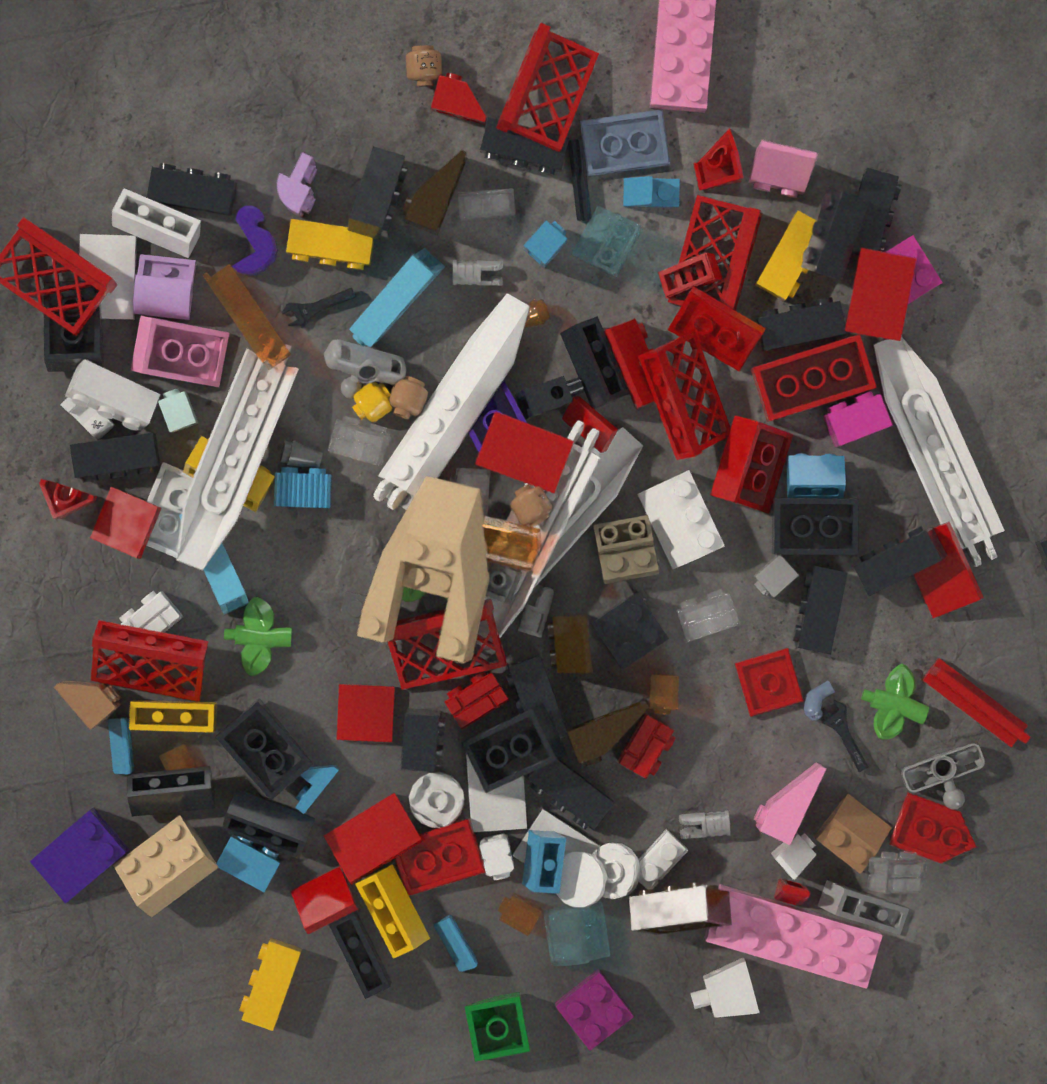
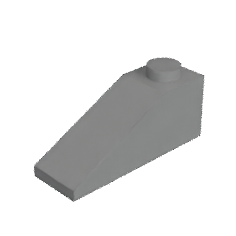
M829 880L826 881L818 903V907L834 915L898 935L901 934L909 912V908Z

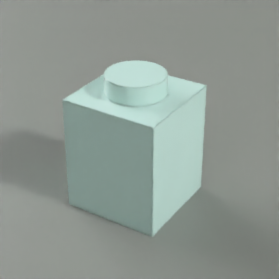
M174 389L164 393V399L158 401L170 433L198 424L187 392L183 391L180 393L179 389Z

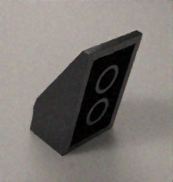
M60 281V287L75 284V281ZM44 282V290L56 288L55 282ZM92 286L80 288L82 302L93 300L99 291ZM76 289L61 292L63 306L78 303ZM57 293L44 295L45 308L59 307ZM101 303L77 336L44 315V362L48 372L75 371L76 367L84 359L104 368ZM79 308L64 311L65 321L72 326L80 318ZM60 312L54 313L58 317H60Z
M260 698L216 736L219 743L270 800H273L313 765V762Z

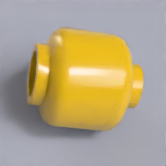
M375 381L368 383L354 394L353 399L356 404L352 408L361 420L367 418L370 422H377L392 411L393 408L389 402L391 394L383 383L378 384Z

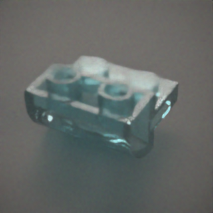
M597 206L572 255L594 266L601 272L617 278L644 228L619 214L616 215Z
M597 901V903L588 907H572L567 905L543 910L551 965H579L589 963L591 960L610 957L602 901Z

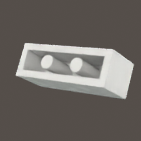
M123 189L112 210L113 227L186 258H189L200 237V220L127 189Z
M84 359L76 367L65 396L71 398L72 402L78 406H88L97 410V413L104 418H114L123 422V426L128 429L141 431L149 424L160 394Z

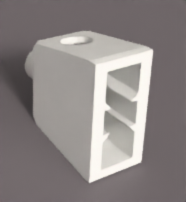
M744 958L704 975L703 979L706 989L690 993L694 1009L711 1005L714 1017L759 1013Z

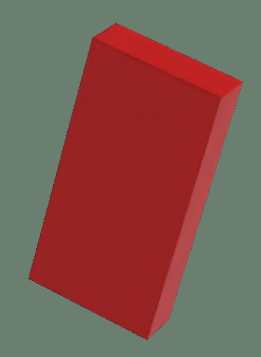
M580 396L573 397V402L569 404L562 417V420L571 428L574 427L577 421L583 422L584 429L580 435L585 440L592 429L598 430L599 436L593 447L600 453L607 451L618 431L615 426Z

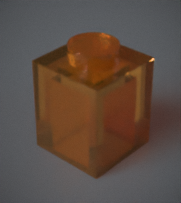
M650 674L649 708L655 709V714L669 715L671 714V709L678 710V675Z
M512 893L510 898L505 896L497 910L501 913L499 916L500 921L527 936L531 933L542 913L540 907L515 893Z

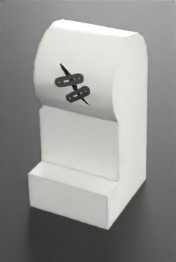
M67 398L60 404L97 440H100L115 426L110 419L100 416L97 410L88 406H78L72 402L71 398Z

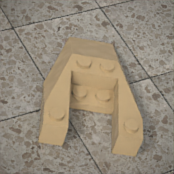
M425 477L382 552L362 609L357 636L379 642L393 640L404 587L449 598L436 656L462 663L472 660L490 579L489 572L487 571V546L484 541L481 489L434 477Z

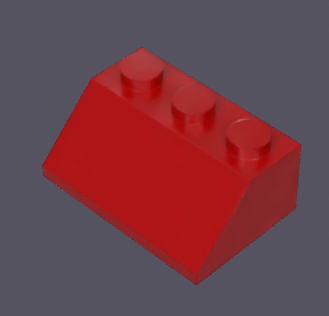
M632 319L604 331L629 389L635 408L639 409L655 402L638 357L645 352L654 350L653 348L648 350L644 339L649 337L642 322L637 324L636 319Z
M735 415L710 495L769 514L772 498L775 496L794 434L759 421Z

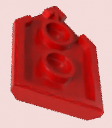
M907 793L890 837L889 845L941 864L977 847L960 811L949 809L939 803Z

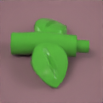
M253 597L244 610L243 622L245 626L236 625V629L224 628V640H235V644L245 645L241 652V660L249 676L261 673L270 665L272 660L271 648L291 647L292 628H272L275 618L273 609L267 602L258 597Z
M900 664L890 672L885 682L886 691L875 689L874 692L866 689L863 690L861 700L870 702V707L879 709L875 714L873 723L875 733L879 739L888 740L899 735L904 727V717L922 725L924 724L929 706L911 699L916 688V682L912 672L906 665Z

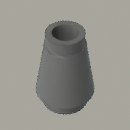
M293 439L291 442L284 441L280 462L285 463L286 467H320L322 452Z

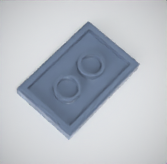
M663 109L580 121L588 177L670 165Z

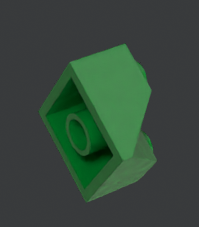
M520 992L490 997L465 1006L475 1062L530 1052Z

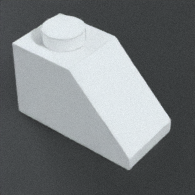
M796 832L791 845L783 842L771 854L794 880L816 856V853L812 850L816 845L805 833L800 837Z

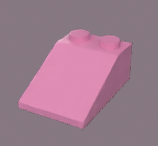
M761 141L755 151L749 183H753L754 188L757 190L770 192V188L781 190V195L797 198L798 194L803 195L806 190L817 153Z
M141 316L131 370L142 374L219 387L229 332Z
M816 762L767 800L765 806L760 805L754 817L759 831L791 845L826 768Z

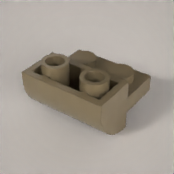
M648 515L593 525L604 584L659 574Z

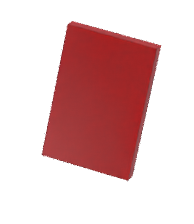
M866 248L860 249L845 331L901 341L917 260L916 257Z
M693 286L667 330L679 337L688 332L696 331L704 352L740 371L766 328Z
M495 411L475 464L532 486L541 487L543 490L554 494L574 441Z
M950 521L934 527L948 556L913 574L932 618L984 598Z
M395 793L324 835L326 842L351 884L423 841Z
M470 818L420 833L419 835L423 841L395 858L404 888L409 896L486 872Z

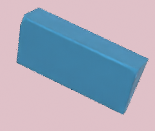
M111 718L108 720L113 772L115 774H131L135 771L129 718Z
M448 915L434 924V928L458 970L463 972L477 967L478 960L453 916Z

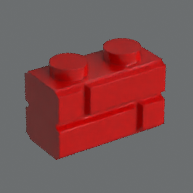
M485 671L479 672L470 678L472 684L463 689L459 685L446 693L449 698L444 703L462 730L509 701L507 694L492 671L488 674Z
M644 713L617 762L646 779L649 774L655 776L662 763L658 758L663 750L667 752L670 750L676 737L672 736L674 729Z

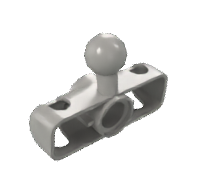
M333 340L324 352L328 368L351 374V377L344 379L341 383V393L348 399H353L354 394L362 388V383L368 384L377 381L394 386L400 380L405 379L406 376L405 361L402 357L375 350L371 347L342 340ZM341 346H345L351 351V354H349L350 360L341 358ZM392 360L400 363L396 372L391 371Z
M969 743L968 745L936 754L933 757L906 766L902 769L901 775L907 790L910 792H918L943 783L945 788L943 803L949 809H959L965 802V796L960 789L956 788L953 779L981 769L985 765V760L979 745ZM970 747V749L964 750V751H962V752L959 751V750H962V749H965V748ZM940 760H947L949 770L945 774H938L935 768L936 764ZM975 762L976 768L970 770L965 768V765ZM915 766H918V767L915 768V769H912V770L907 771V770L910 769V768H913V767H915ZM923 781L925 786L914 789L912 784Z

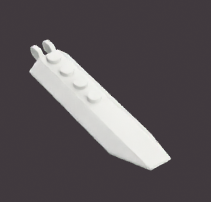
M506 294L470 337L424 406L421 414L416 418L378 475V477L385 480L381 481L374 493V499L381 502L389 494L393 486L398 487L392 492L387 502L388 507L394 510L398 508L407 494L413 497L416 495L426 476L439 478L514 365L529 305Z
M902 336L901 341L886 339L875 344L874 350L885 402L940 525L950 521L961 548H967L975 567L981 565V558L974 547L975 543L983 541L988 557L991 560L997 558L996 551L989 537L1005 530L937 378Z
M272 338L268 339L262 356H258L251 350L246 349L184 499L177 561L203 570L236 523L299 368L286 367L285 365L292 346L285 344L281 350L278 362L269 359L275 347V340Z
M581 421L576 422L568 436V439L573 440L574 443L555 493L544 490L552 504V510L549 513L550 518L531 528L530 525H521L515 513L511 510L486 560L487 571L491 562L499 563L500 559H504L516 564L515 570L522 572L510 604H504L492 599L494 606L492 613L499 637L504 634L525 607L600 460L599 456L590 452L599 436L598 430L592 429L589 432L582 447L575 444L584 429V423ZM498 575L495 582L497 585L503 583L501 575ZM487 620L480 621L478 634L486 638L490 632ZM476 640V644L482 646L483 643ZM485 646V649L489 651L491 650V648Z
M623 427L617 431L607 451L600 453L594 447L590 450V452L599 456L600 460L535 587L617 497L643 447Z

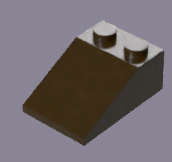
M461 150L414 193L413 199L407 198L402 210L403 215L406 216L405 221L407 224L438 236L468 159L466 151Z
M586 613L552 616L553 622L547 623L549 639H554L555 650H550L551 667H557L558 673H592Z
M642 700L567 728L579 764L585 762L586 766H590L602 761L601 756L605 755L649 708L647 702Z

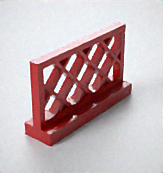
M540 23L532 36L496 128L503 132L513 131L560 152L599 53L549 31L550 26ZM550 41L561 45L564 54L552 58L548 50ZM581 54L590 58L587 67L578 70L572 56ZM567 59L572 72L560 76L555 62ZM549 65L555 78L543 82L538 73L539 68ZM575 77L579 88L577 91L568 94L562 80ZM557 83L563 96L551 100L545 87ZM540 89L545 102L533 106L529 93ZM565 100L569 108V114L559 118L553 104ZM526 103L528 109L523 110ZM548 107L553 120L541 124L536 110ZM530 113L536 126L527 129L518 125L520 116ZM556 125L560 134L558 142L547 138L544 128Z
M697 195L679 263L695 255L698 256L700 252L713 245L720 257L717 263L723 262L728 272L726 278L718 283H712L711 287L702 292L707 294L716 289L720 296L719 302L736 311L763 213L759 209L747 208ZM702 203L713 205L718 214L705 223L699 215ZM718 207L725 208L727 210L720 212ZM732 211L743 213L741 224L730 230L723 216ZM698 219L701 225L695 228ZM721 219L728 232L713 240L706 226ZM704 229L711 242L696 250L692 243L693 234ZM736 231H738L737 239L733 235ZM730 235L735 243L734 250L723 256L716 243ZM691 246L694 252L688 254L689 248ZM731 257V261L728 266L725 260ZM675 277L673 281L674 289L678 288ZM724 284L723 290H722V293H721V291L719 290L718 287ZM676 296L668 299V303L682 306L684 302L683 300L676 299Z
M23 217L17 225L19 229L0 253V267L3 264L13 263L14 276L0 277V284L77 336L108 292L112 293L117 283L108 274ZM21 239L30 243L31 254L16 256L15 247ZM35 248H37L41 252L35 253ZM49 256L52 259L53 269L38 272L36 258ZM32 259L34 273L19 275L17 262ZM57 263H59L63 267L57 268ZM72 272L75 284L60 287L58 273ZM54 274L56 288L41 290L39 277ZM35 278L36 292H22L20 280ZM79 278H81V279L84 280L85 282H84V283H80V282H79ZM9 282H15V283H16V287L13 286V285H12L11 283H9ZM92 286L99 291L93 300L82 302L80 288ZM76 289L78 303L63 306L61 292ZM57 293L59 307L45 308L42 296ZM32 297H38V302L32 299ZM79 308L80 318L72 326L65 321L64 311ZM60 312V317H58L54 313Z
M696 331L688 332L652 351L638 356L676 460L696 457L704 449L728 437L731 427ZM688 340L692 349L691 356L683 353L685 342ZM666 351L674 354L672 366L669 363ZM681 359L688 363L686 374L678 370ZM695 367L701 373L700 383L692 379ZM676 377L684 381L681 392L677 385ZM690 385L698 389L695 400L688 397ZM704 394L709 395L711 401L709 408L702 405ZM686 403L693 406L691 418L688 415ZM700 411L707 415L705 426L697 423ZM714 419L718 421L722 432L719 434L711 431ZM695 429L703 433L700 444L696 437Z
M492 599L485 600L481 621L487 620L490 632L486 638L479 634L477 635L476 640L483 644L477 655L473 653V662L468 668L460 667L454 663V660L436 656L439 642L434 650L420 642L424 634L428 633L440 639L441 633L438 631L442 630L446 609L397 620L394 638L387 642L401 689L505 667L507 661L492 613L494 610ZM405 639L414 645L408 656L398 651L396 641ZM485 646L496 651L498 661L488 662L480 657ZM417 647L431 655L425 666L411 658ZM433 658L448 665L444 673L437 674L428 669ZM408 663L422 671L418 679L407 681L404 669Z
M99 620L92 638L91 681L200 702L209 641ZM101 649L115 651V653L107 656ZM128 654L142 656L143 658L134 661ZM120 657L128 664L121 669L113 662ZM155 659L170 663L162 667ZM149 663L155 671L147 674L140 666ZM106 665L113 673H99L98 669ZM184 665L194 666L198 668L189 672ZM176 668L183 676L174 679L168 671ZM134 670L141 678L137 680L130 679L126 673ZM161 675L168 683L165 685L157 684L153 679ZM189 681L196 689L195 691L184 689L180 684Z
M940 658L935 661L923 677L922 681L1009 747H1012L1017 740L1026 744L1030 739V736L1024 732L1028 726L1026 723Z

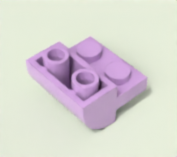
M304 153L301 154L291 177L289 178L280 173L277 180V190L280 199L288 210L301 218L304 213L309 214L315 203L314 193L310 187L306 186V183H312L318 170L316 169L314 159Z
M140 254L138 273L135 277L134 314L189 320L193 299L196 260Z

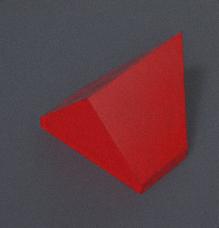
M730 128L698 162L693 163L699 191L739 183L744 179L738 149Z
M41 479L39 483L53 519H62L96 502L98 497L47 479Z

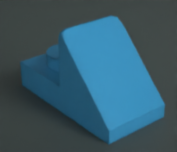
M653 176L624 178L623 207L679 208L680 179L653 178Z
M337 765L310 767L300 776L312 786L309 788L305 785L295 799L299 803L295 808L304 814L340 768Z

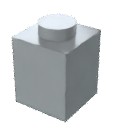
M778 554L753 576L757 580L754 585L764 597L770 594L774 598L799 575Z

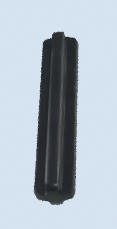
M571 139L568 142L576 218L577 221L591 220L592 216L583 140Z

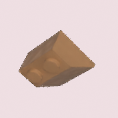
M63 681L54 686L90 730L100 725L123 705L119 701L122 698L112 685L108 687L103 683Z
M847 793L813 837L861 874L879 851L892 827Z

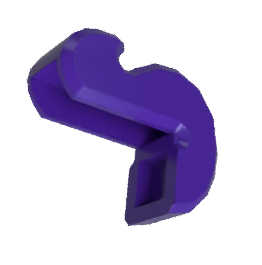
M244 206L238 211L236 221L256 252L237 262L232 267L240 274L252 276L265 271L275 262L278 248L276 240L270 232L259 227L260 223L266 222L262 212L257 207Z

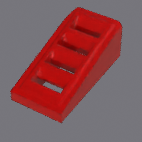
M707 252L658 272L667 299L689 292L693 286L698 289L722 280L715 255ZM692 267L696 268L699 277L697 280L695 279ZM683 270L688 281L687 284H685L681 271ZM672 274H674L678 288L675 289L670 277Z
M780 878L774 898L777 901L800 906L809 898L810 891L804 884Z

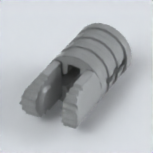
M453 260L452 285L502 286V277L481 275V270H501L503 268V261Z
M538 584L533 589L524 607L525 610L523 611L518 631L542 638V632L545 628L544 625L547 621V615L549 614L554 595L552 588H543V586Z
M729 811L679 815V822L682 825H702L680 830L681 839L730 836Z

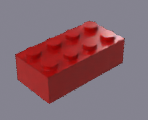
M860 334L751 368L767 422L877 388Z

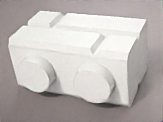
M152 591L141 600L143 606L135 612L131 608L119 619L122 622L121 625L165 633L181 620L183 615L163 591L158 594Z
M667 829L638 859L640 864L639 882L648 890H652L658 884V880H662L688 851Z
M502 833L483 838L480 841V849L484 859L486 875L493 876L494 880L510 877V872L514 869V860L510 850L508 835Z

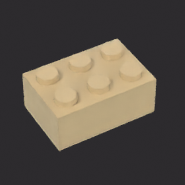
M180 815L113 865L136 905L151 918L218 868V865L194 827Z

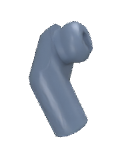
M829 681L812 689L806 695L804 712L812 721L819 720L822 717V700L835 693Z

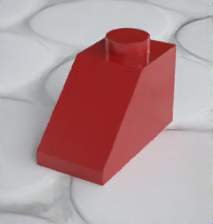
M447 73L446 77L439 75L431 111L485 125L486 115L467 82L462 81L463 77L453 73Z

